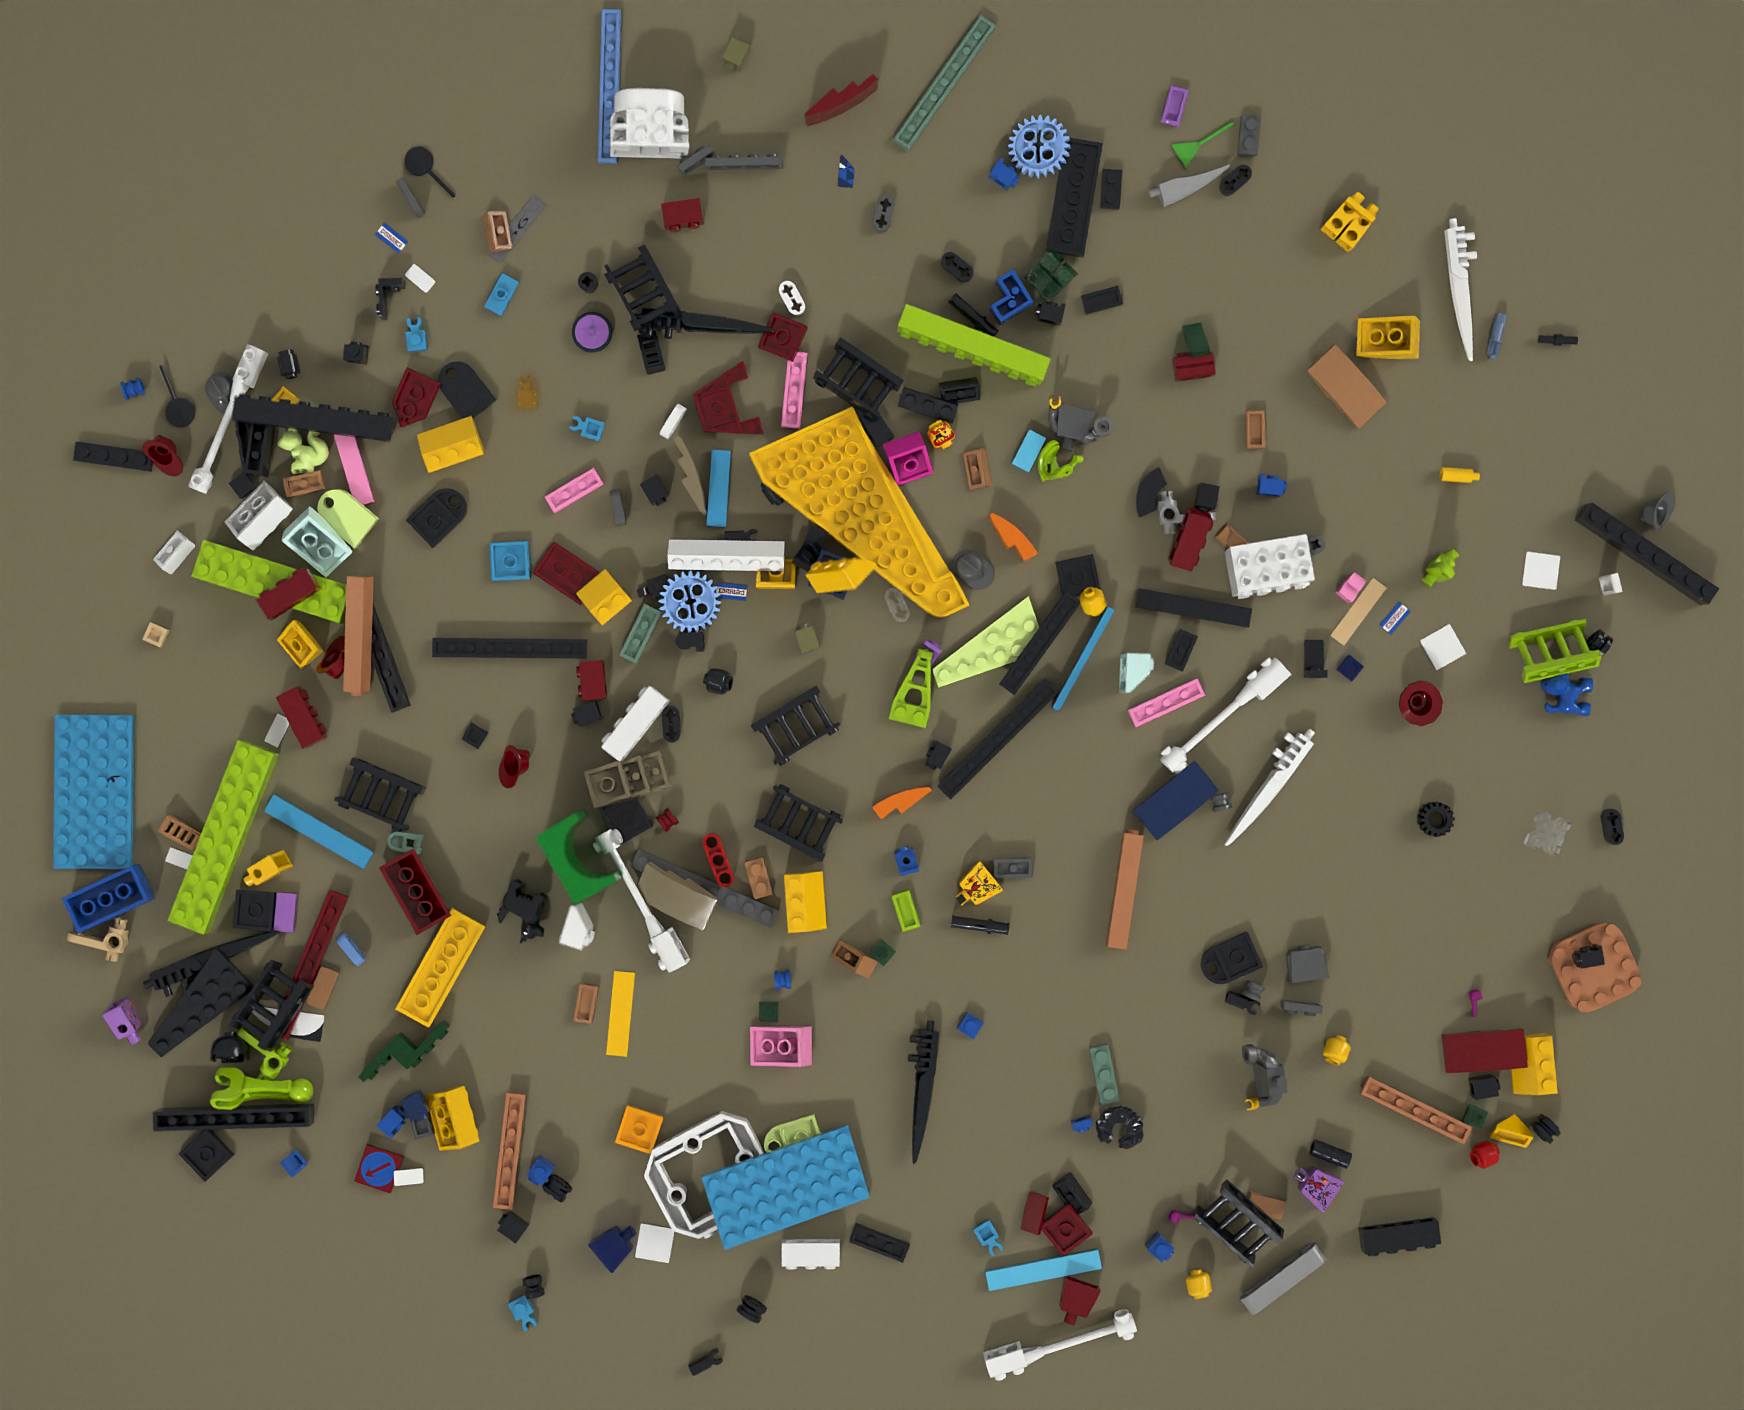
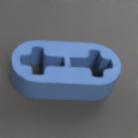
M345 932L336 937L339 946L355 965L360 966L366 961L365 955Z

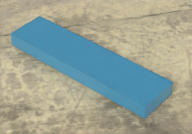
M712 450L707 527L726 528L731 451Z

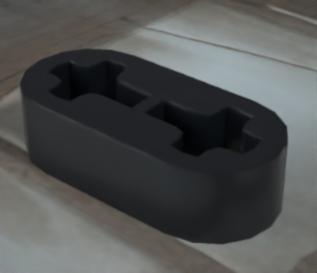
M1240 165L1220 183L1219 190L1221 194L1231 196L1251 178V168L1248 165ZM1245 170L1247 172L1246 178L1243 176L1238 180L1236 177H1238L1240 171L1243 172ZM1232 181H1234V184L1231 187L1232 191L1230 189H1224V187L1226 186L1225 182L1226 184H1230Z
M947 252L942 256V267L957 280L966 283L972 279L973 268L953 252ZM945 258H954L953 263L957 266L954 267L952 264L947 266ZM958 268L962 269L963 271L968 269L969 277H961V271H959Z
M669 706L662 712V728L664 739L671 743L679 740L681 728L679 710ZM669 709L676 713V717H673V723H670L669 717H666ZM670 725H673V731L677 732V736H674L673 740L670 739V736L666 735L667 732H670Z
M1615 809L1604 810L1601 814V823L1605 841L1612 845L1621 844L1624 840V832L1620 813ZM1610 813L1611 815L1615 816V818L1612 819V824L1610 820H1607V817L1610 816ZM1613 831L1614 833L1618 834V837L1615 838V841L1614 839H1610V835H1613Z

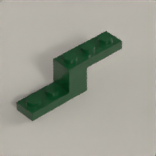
M445 1020L441 1022L419 1047L402 1032L399 1033L358 1077L363 1082L368 1078L372 1080L379 1073L377 1071L381 1064L385 1066L392 1059L390 1055L405 1069L408 1070L411 1066L415 1068L422 1061L420 1057L423 1053L428 1054L435 1047L433 1043L438 1038L442 1040L447 1035L448 1031L446 1029L450 1025Z

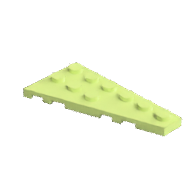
M1029 596L932 669L938 688L1016 661L1039 628Z

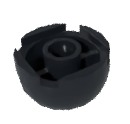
M225 1032L224 1036L218 1037L211 1046L210 1061L216 1062V1059H222V1063L244 1062V1058L247 1061L250 1059L249 1044L240 1036H236V1032Z

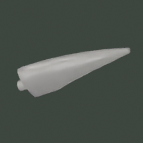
M1228 164L1203 174L1175 178L1155 185L1154 189L1148 190L1150 198L1158 195L1162 206L1166 207L1205 187L1227 170L1230 165Z

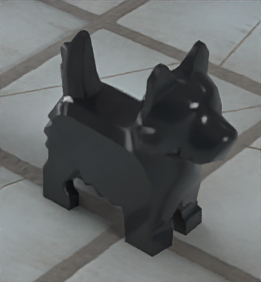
M515 879L509 885V891L504 896L503 906L499 908L500 912L497 913V916L499 917V923L503 922L509 912L522 918L520 943L522 944L527 939L544 936V928L540 926L539 920L544 903L549 896L542 892L540 894L537 893L534 897L529 894L526 896V894L521 892V887H524L526 883Z

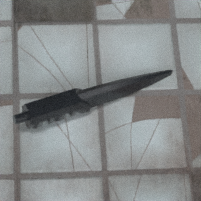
M642 308L641 314L634 313V315L638 319L655 309ZM681 311L682 315L676 318L673 312H666L641 326L644 330L646 328L645 337L648 338L653 337L654 328L658 329V331L665 329V339H672L673 330L681 333L682 328L686 332L734 334L775 332L773 328L747 321L707 314L688 313L686 311Z
M280 932L261 933L227 942L217 947L228 958H231L280 934ZM215 947L151 972L150 979L143 982L145 989L152 986L155 991L163 989L165 997L173 995L170 985L180 981L183 990H185L189 985L188 978L197 975L196 971L201 970L204 962L208 960Z
M927 1020L926 1029L918 1030L920 1035H910V1043H919V1046L916 1047L918 1054L908 1055V1062H917L914 1068L917 1072L915 1075L912 1125L913 1164L918 1160L925 1134L936 1070L939 1032L934 1030L935 1021Z

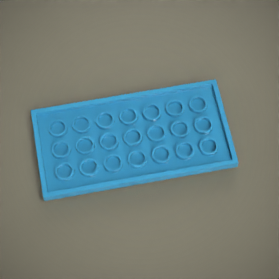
M55 715L53 869H126L133 866L134 715ZM111 776H120V777H114L115 782H112L111 779H110L109 782H108V779H109Z
M847 1124L701 1176L724 1250L870 1198Z

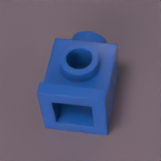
M1000 158L990 172L989 178L1005 190H1008L1010 186L1014 188L1020 178L1017 177L1016 170L1009 164L1005 166L1003 164L1004 159Z
M1260 474L1257 481L1256 495L1280 497L1283 495V492H1286L1287 482L1280 480L1279 476L1268 475L1265 478V474Z
M908 846L897 848L898 852L894 853L900 875L904 876L919 871L913 848L909 849ZM904 857L910 858V862L908 864L903 863L902 860Z
M394 1106L377 1125L389 1138H392L397 1133L395 1129L399 1131L406 1123L402 1107Z

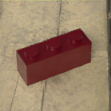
M1190 507L1187 508L1168 556L1171 566L1192 572L1194 566L1198 565L1200 550L1204 549L1207 541L1206 535L1213 527V519L1210 513Z
M299 568L292 573L293 576L286 580L284 578L275 584L276 587L272 590L266 589L259 594L260 597L256 599V602L268 620L278 618L322 589L309 569Z
M294 687L276 697L302 749L309 748L327 738L325 735L327 730L322 722L319 723L316 717L318 713L313 705L310 706L307 700L309 696L304 688Z

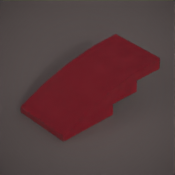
M872 74L859 86L852 81L840 93L833 88L805 113V124L811 126L827 121L860 104L877 91L878 79Z
M1522 1028L1470 1031L1442 1035L1446 1073L1528 1068L1524 1029Z

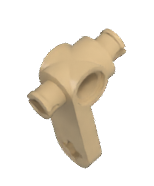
M116 917L114 926H109L108 934L104 939L83 933L68 932L66 940L106 950L105 959L118 962L119 953H124V949L129 942V930L126 929L128 920ZM114 936L119 939L118 946L113 944Z

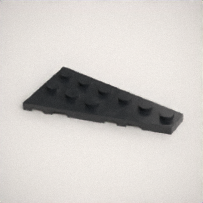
M216 946L208 960L204 962L201 970L194 976L179 997L176 1005L172 1007L164 1022L160 1024L152 1035L148 1045L160 1057H163L251 992L254 985Z

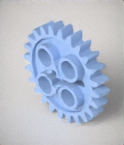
M1039 115L1038 120L1031 116V122L1024 119L1025 125L1023 126L1018 123L1020 130H1013L1016 136L1009 138L1013 142V144L1008 145L1009 149L1012 150L1009 152V155L1014 157L1011 160L1012 163H1017V170L1022 168L1023 175L1029 171L1030 178H1032L1034 173H1036L1038 179L1041 173L1047 177L1049 171L1054 175V168L1056 167L1061 170L1060 162L1066 164L1063 157L1069 156V152L1066 150L1070 149L1071 146L1067 144L1070 141L1069 136H1065L1068 133L1067 130H1062V123L1057 125L1055 118L1050 122L1048 115L1045 120H1043L1041 115ZM1042 130L1040 141L1043 146H1040V163H1037L1039 155L1036 148L1039 147L1038 132ZM1035 134L1033 140H1026L1027 135ZM1047 134H1054L1053 139L1045 140ZM1034 153L1032 159H1025L1026 154ZM1046 153H1053L1051 159H1044Z
M682 571L680 578L674 574V581L667 579L669 586H662L666 591L659 592L663 596V599L658 600L659 603H663L659 610H665L662 617L668 616L669 619L666 623L673 622V629L680 626V632L684 628L687 629V632H691L692 628L695 632H698V626L706 629L704 623L711 625L710 618H717L713 614L714 611H720V609L715 607L716 604L721 603L716 600V597L720 596V594H714L718 587L710 586L713 580L705 581L707 575L699 578V572H696L695 576H693L692 571H689L686 576L684 571ZM685 585L688 586L689 598L694 600V603L691 604L695 615L694 619L691 617L690 605L685 604V601L688 600L684 589ZM694 585H698L701 588V593L698 596L692 593ZM676 589L681 590L683 593L681 600H676L673 597ZM700 603L706 607L704 614H699L696 610L697 605ZM680 608H684L687 611V617L684 619L678 616Z

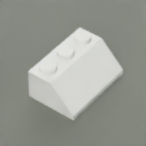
M263 481L224 522L235 537L253 551L290 514L292 507L266 481Z
M582 902L571 905L559 941L561 944L580 950L588 946V944L590 945L595 936V931H592L594 925Z

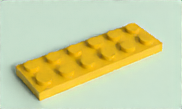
M451 908L450 914L452 916L445 919L396 1007V1010L428 1028L432 1025L486 928L482 923L455 908Z

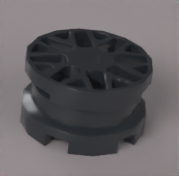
M551 1173L548 1177L549 1181L545 1182L542 1186L543 1190L548 1195H552L553 1199L564 1202L567 1198V1193H570L573 1188L563 1178Z
M744 1295L742 1304L737 1307V1312L741 1316L754 1323H760L761 1315L767 1311V1307L763 1303L747 1295Z

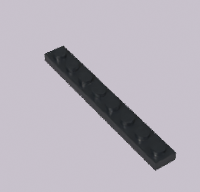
M432 638V657L587 659V639Z
M1045 678L937 787L951 800L1059 691Z

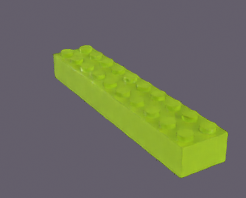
M245 740L237 741L167 921L203 935L210 933L279 753Z

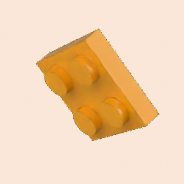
M627 1105L615 1143L651 1154L664 1116Z

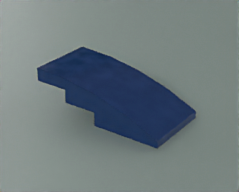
M1194 760L1179 774L1172 777L1161 788L1150 795L1147 800L1137 806L1133 812L1154 838L1159 840L1209 800L1219 789Z

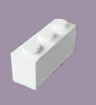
M782 1239V1267H786V1269L792 1270L797 1269V1267L816 1269L817 1266H824L825 1269H835L836 1266H840V1239Z

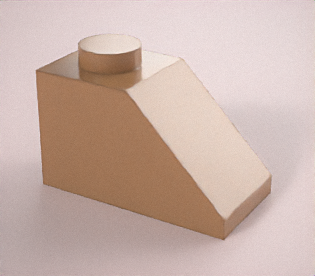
M841 940L831 956L854 973L866 978H870L878 963L869 955Z

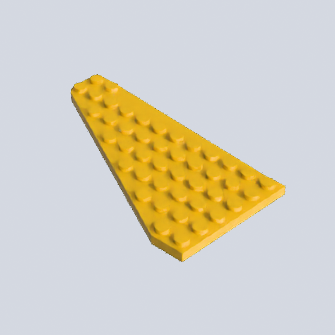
M853 406L749 453L762 483L818 527L829 532L833 539L861 560L876 562L877 567L874 571L927 613L937 618H944L969 606L959 583L946 566L865 433Z

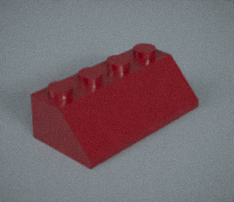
M414 848L379 867L380 872L416 935L452 916Z

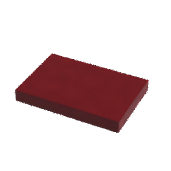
M556 542L552 543L533 571L534 575L579 605H582L583 602L576 592L600 573Z

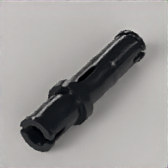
M957 293L948 301L949 304L971 321L977 330L980 329L983 333L993 337L999 332L998 329L987 321V317L981 316Z
M952 915L951 928L984 931L987 934L999 933L1008 935L1010 923L996 922L993 919L981 920Z

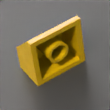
M606 569L576 592L577 596L601 625H604L632 601Z

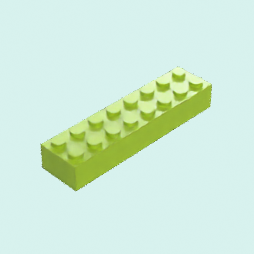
M908 304L905 305L898 324L897 332L903 338H915L921 345L928 346L930 344L936 346L935 349L940 352L954 353L953 356L958 359L964 360V358L972 360L971 363L981 367L982 365L989 366V370L993 372H1005L1008 374L1007 377L1018 380V378L1026 380L1025 383L1033 387L1041 385L1051 358Z
M203 540L191 577L259 598L261 592L266 589L272 590L276 587L275 584L284 578L286 580L289 579L297 569ZM312 574L322 589L293 607V609L344 624L346 619V584Z

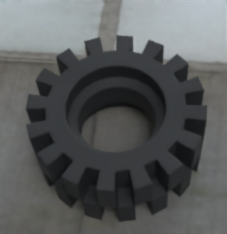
M1429 802V804L1423 805V808L1419 810L1420 814L1417 815V818H1419L1417 824L1420 825V830L1429 836H1444L1454 826L1452 824L1455 821V817L1452 816L1454 813L1444 803ZM1433 812H1439L1443 818L1441 825L1437 827L1429 823V816Z

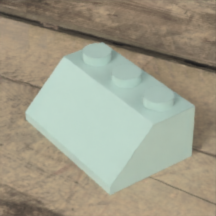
M1126 653L1120 655L1119 693L1131 692L1150 674V670H1153L1154 665L1153 658H1150L1151 654Z

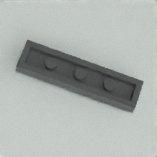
M750 154L748 157L729 155V158L711 155L709 158H705L706 170L783 169L782 157H778V154H768L767 157H759L757 154Z

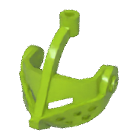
M1057 440L1049 441L1042 449L1038 459L1039 475L1042 482L1069 476L1073 472V467L1077 463L1083 462V456L1074 455L1073 460L1069 464L1059 468L1056 461V455L1060 449ZM1048 464H1050V473L1047 472Z

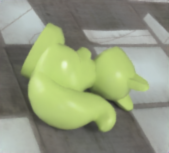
M288 429L282 433L277 444L279 447L291 451L295 462L291 464L293 474L301 475L314 472L315 466L321 465L326 461L329 450L326 442L317 437L320 433L309 431L307 441L310 446L302 445V437L296 429Z

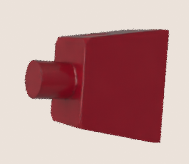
M1064 1276L1059 1306L1062 1311L1066 1312L1065 1323L1075 1325L1077 1316L1088 1317L1101 1292L1099 1286L1070 1276Z

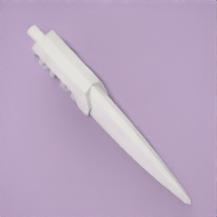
M1457 218L1449 219L1450 228L1444 231L1450 286L1463 345L1469 361H1473L1471 305L1468 271L1466 269L1469 267L1467 260L1477 259V252H1466L1467 243L1465 241L1475 240V233H1464L1465 226L1457 227Z
M1308 729L1305 735L1296 733V737L1289 732L1284 735L1283 738L1291 744L1285 748V752L1278 748L1273 750L1272 754L1279 758L1278 762L1274 763L1277 769L1269 773L1267 779L1239 818L1225 845H1230L1243 833L1282 789L1314 745L1310 741L1315 734L1314 731Z

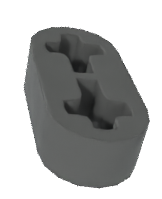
M883 195L877 201L873 227L879 233L886 232L890 227L894 210V200L891 196ZM885 200H888V204H890L891 207L888 206L886 212H882L883 205H881V203H884ZM881 215L885 216L884 223H887L882 228L876 223L881 220Z
M620 489L610 491L616 525L617 527L627 525Z

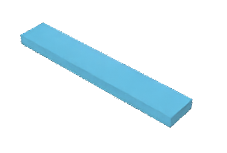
M1097 1248L986 1270L985 1273L989 1291L1098 1270L1102 1269Z

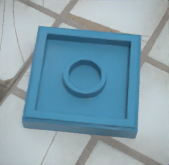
M529 541L490 543L491 581L531 579Z

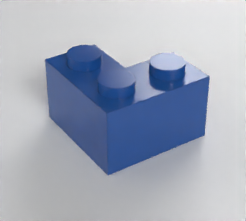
M1014 269L996 280V285L1004 298L991 305L989 310L1000 326L1031 307L1034 301Z

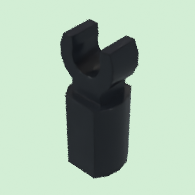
M751 529L747 533H744V530L724 531L725 540L758 541L750 539L752 533H757L755 529Z
M1230 990L1225 998V1003L1242 1010L1246 1008L1252 1015H1256V1012L1251 1010V1006L1253 1004L1260 1006L1258 1001L1248 1000V997Z
M718 1348L713 1349L709 1356L705 1355L688 1364L693 1376L711 1368L712 1364L719 1365L723 1362V1358L714 1359L713 1357L718 1353Z

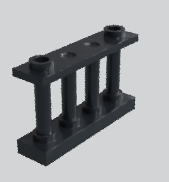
M645 244L638 247L641 255L632 262L611 272L608 264L604 266L607 271L604 274L609 284L613 283L632 317V320L629 321L634 331L639 330L641 336L645 334L641 326L664 313L673 312L675 318L682 315ZM641 265L648 266L647 274L621 288L619 287L616 278ZM650 280L652 282L656 281L658 286L655 287V290L630 303L627 302L624 294ZM658 296L660 298L664 296L666 302H664L663 306L638 319L635 317L632 310Z
M840 337L834 348L837 354L823 374L816 371L813 379L818 386L827 388L861 411L866 419L877 422L880 416L877 409L891 390L898 392L904 380ZM847 357L852 361L853 365L841 382L836 384L829 377L841 360ZM863 368L868 372V377L856 394L852 395L845 388L858 369ZM879 379L884 383V387L871 406H868L861 401V398L873 381Z
M817 686L751 725L754 732L759 730L760 733H763L778 759L773 761L774 765L779 763L781 766L790 761V755L826 733L830 736L839 731L838 726L840 723H832L818 700L819 696L817 694L820 693V690ZM807 700L809 703H812L827 728L819 734L815 732L801 709L803 708L801 704ZM789 711L797 715L811 738L803 744H800L785 719V714ZM774 720L780 724L794 747L793 750L785 755L769 730L770 726L768 724Z
M353 757L349 765L354 767V773L344 797L337 796L334 798V801L339 802L338 806L349 809L351 807L391 824V828L396 831L409 830L410 826L404 824L405 818L414 797H417L418 794L423 795L427 787L357 757ZM367 772L372 774V780L361 805L350 800L361 774ZM382 779L389 782L388 785L390 787L378 813L368 807L379 781L382 782ZM403 787L407 789L406 793L408 794L397 820L386 816L396 790Z
M779 784V786L774 785L773 789L778 791L765 818L757 819L753 827L822 862L826 855L823 853V846L835 822L842 824L841 814L833 810L829 813L790 793V788ZM786 795L795 801L782 827L779 826L776 829L771 826V821ZM803 804L812 810L799 836L796 835L794 838L788 835L790 832L788 830ZM821 813L829 819L816 845L813 844L811 847L805 844L807 841L805 839L817 815Z
M272 959L264 967V972L239 1010L232 1016V1021L229 1024L232 1028L240 1029L243 1026L260 1038L257 1046L262 1050L270 1052L273 1051L314 987L310 982L301 979L299 982L294 981L280 971L283 964ZM275 977L292 988V992L287 999L269 987ZM264 993L281 1005V1009L276 1016L258 1004ZM253 1010L271 1022L266 1032L247 1020Z
M1226 1179L1221 1185V1196L1206 1210L1198 1205L1194 1217L1200 1225H1204L1235 1252L1243 1263L1253 1267L1256 1258L1254 1253L1269 1240H1274L1277 1244L1281 1242L1284 1236V1229ZM1226 1201L1232 1203L1236 1208L1220 1223L1211 1216ZM1244 1214L1250 1221L1233 1236L1225 1228L1239 1215ZM1259 1227L1265 1234L1249 1248L1240 1242L1252 1229Z

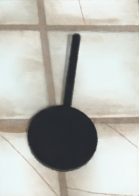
M423 147L410 149L404 159L407 170L416 176L429 173L452 197H455V194L431 171L434 161L429 150Z
M160 365V370L173 399L166 407V418L173 426H188L195 417L194 407L188 400L176 398L163 365Z

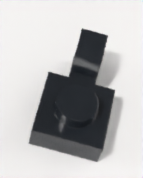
M666 574L647 580L649 586L638 589L637 593L639 598L650 594L653 595L654 599L661 597L659 592L666 591L662 586H669Z

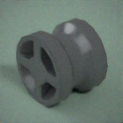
M1313 535L1307 538L1310 555H1316L1323 551L1325 542L1322 537Z
M1229 793L1213 795L1210 798L1214 804L1213 812L1232 808L1228 800Z
M1248 980L1246 983L1247 988L1243 990L1242 994L1260 1002V995L1265 990V987Z

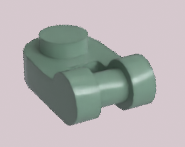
M399 831L393 832L388 836L387 844L394 851L408 852L414 848L417 854H421L422 848L420 846L424 835ZM408 839L414 840L413 847L407 846Z

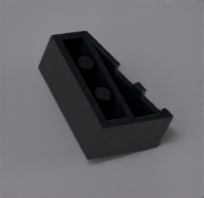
M235 422V432L238 438L243 473L268 478L275 427Z

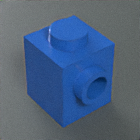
M540 1155L526 1175L533 1184H540L542 1186L556 1165Z
M1159 1231L1145 1244L1147 1250L1161 1263L1164 1260L1170 1259L1175 1249L1172 1243Z

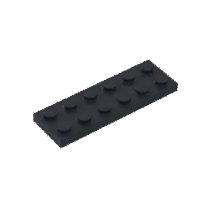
M1070 138L1067 144H1070L1071 148L1066 150L1069 152V156L1063 157L1066 164L1060 162L1061 170H1059L1046 252L1083 258L1103 143Z

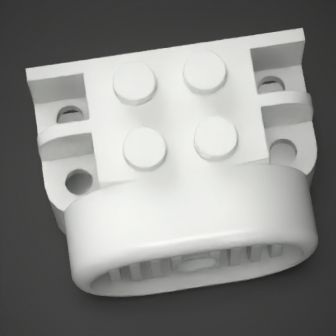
M630 88L620 90L615 94L614 114L610 120V157L683 159L688 156L689 128L688 119L684 115V96L681 93L669 89Z

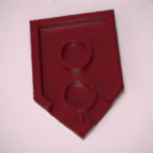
M408 367L392 400L394 410H396L401 428L427 418L441 386L440 382Z

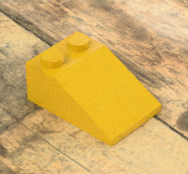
M1416 316L1358 318L1357 357L1419 359L1420 320Z

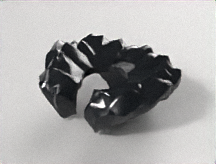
M1122 1106L1110 1107L1108 1110H1104L1100 1119L1096 1121L1097 1137L1100 1142L1109 1144L1113 1139L1111 1132L1113 1125L1122 1123L1126 1126V1134L1121 1139H1118L1119 1148L1129 1149L1143 1140V1122L1140 1121L1141 1118L1132 1109Z

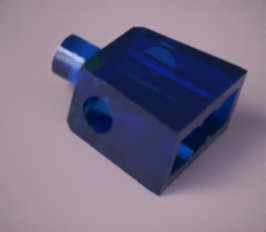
M630 1225L624 1231H621L618 1226H614L592 1239L588 1246L612 1274L633 1249V1244L630 1240L637 1233Z

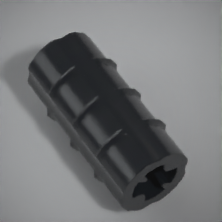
M1316 1139L1312 1142L1309 1155L1345 1169L1348 1168L1352 1159V1153Z

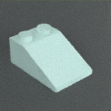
M310 506L283 531L282 541L325 577L352 553L351 548L330 524Z

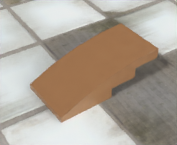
M1335 344L1306 370L1325 396L1331 399L1341 413L1345 414L1358 429L1387 403L1364 374Z

